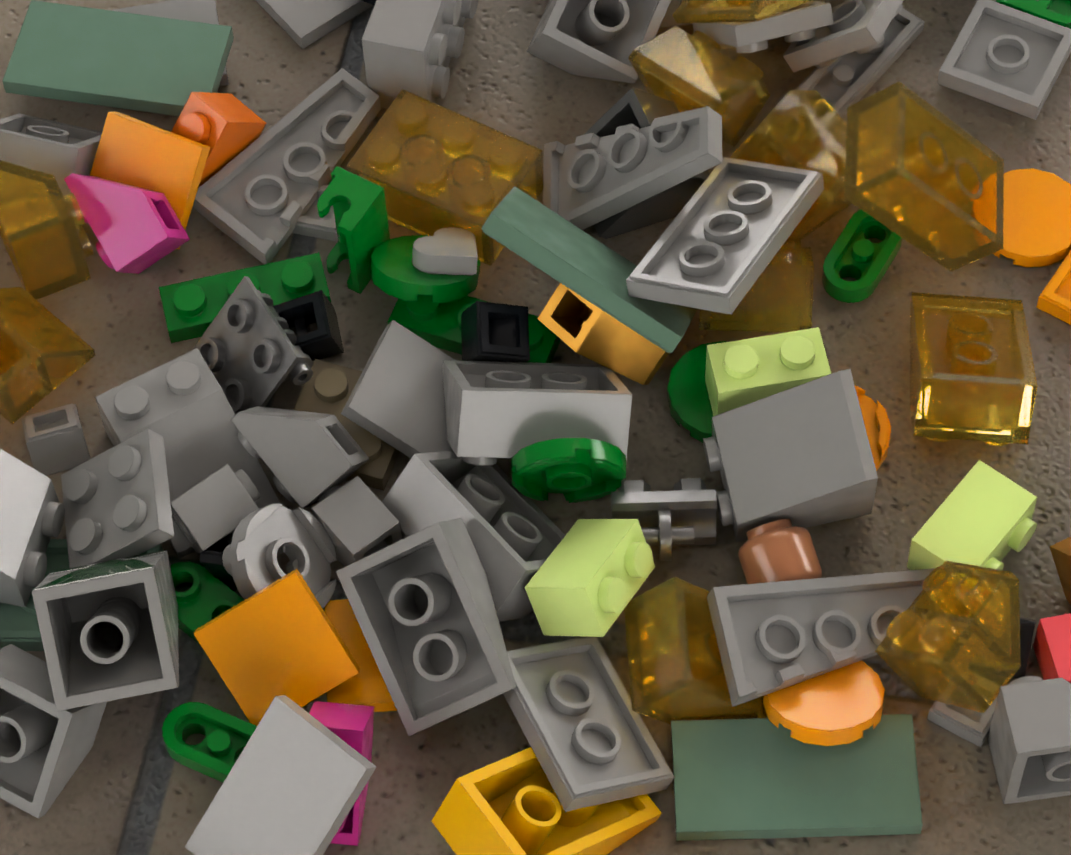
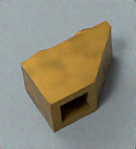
M562 283L558 285L537 318L576 353L642 385H649L669 354Z

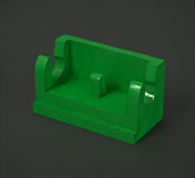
M336 166L331 173V183L319 197L317 203L318 214L321 218L329 213L330 207L333 205L338 242L327 256V271L329 274L334 273L341 261L349 259L351 273L347 280V287L361 294L371 280L370 259L374 248L390 239L384 187Z

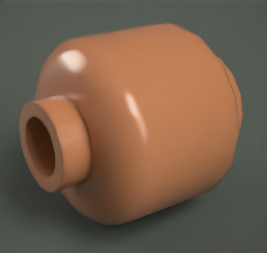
M781 519L763 524L746 532L748 541L739 548L738 556L747 584L822 578V569L811 535L806 528L792 526L790 519Z

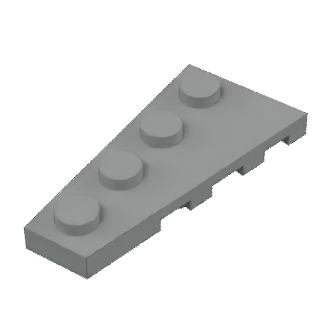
M340 69L200 186L197 190L193 208L263 264L271 263L296 228L295 224L300 215L304 216L319 196V188L324 184L327 185L331 179L332 171L336 166L340 167L381 110L380 96L346 70Z
M935 568L713 587L707 596L732 707L941 632L949 622Z

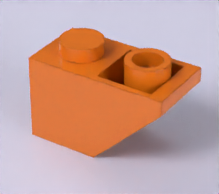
M191 92L171 132L210 147L200 180V187L257 140L266 122L230 93Z

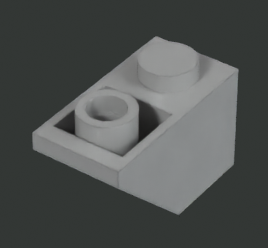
M256 406L238 412L230 419L240 431L237 436L245 450L257 459L262 458L275 475L273 481L278 491L288 501L298 503L302 509L317 503L326 491L332 487L339 486L369 460V457L333 414Z

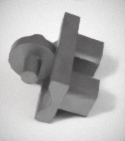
M701 478L680 479L679 482L674 484V491H651V485L647 484L644 480H623L619 492H611L612 519H638L646 543L649 546H659L660 561H672V546L716 545V489L707 490Z

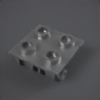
M246 276L243 277L192 349L198 348L221 386L235 415L238 412L256 406L265 407L283 381H292L294 385H302L309 381L313 375L311 370L313 362L309 355L304 354L299 346H294L297 337L292 330H289L287 321L280 317L274 309L272 298L268 294L257 290L250 278Z

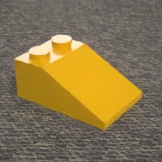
M529 747L458 777L431 822L456 855H607L656 822L662 812L648 794L565 812L532 748Z

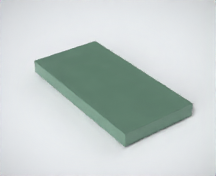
M31 0L2 82L6 93L179 116L191 92L217 93L234 39L232 26Z
M515 186L490 213L481 228L485 234L667 353L674 351L698 310L697 308L629 296L626 279L637 267L635 264Z
M912 714L882 715L881 721L874 729L872 725L864 730L863 738L849 744L834 746L806 744L790 737L791 730L783 727L780 723L779 728H777L768 718L671 721L672 764L675 777L673 785L676 841L921 834L923 824Z

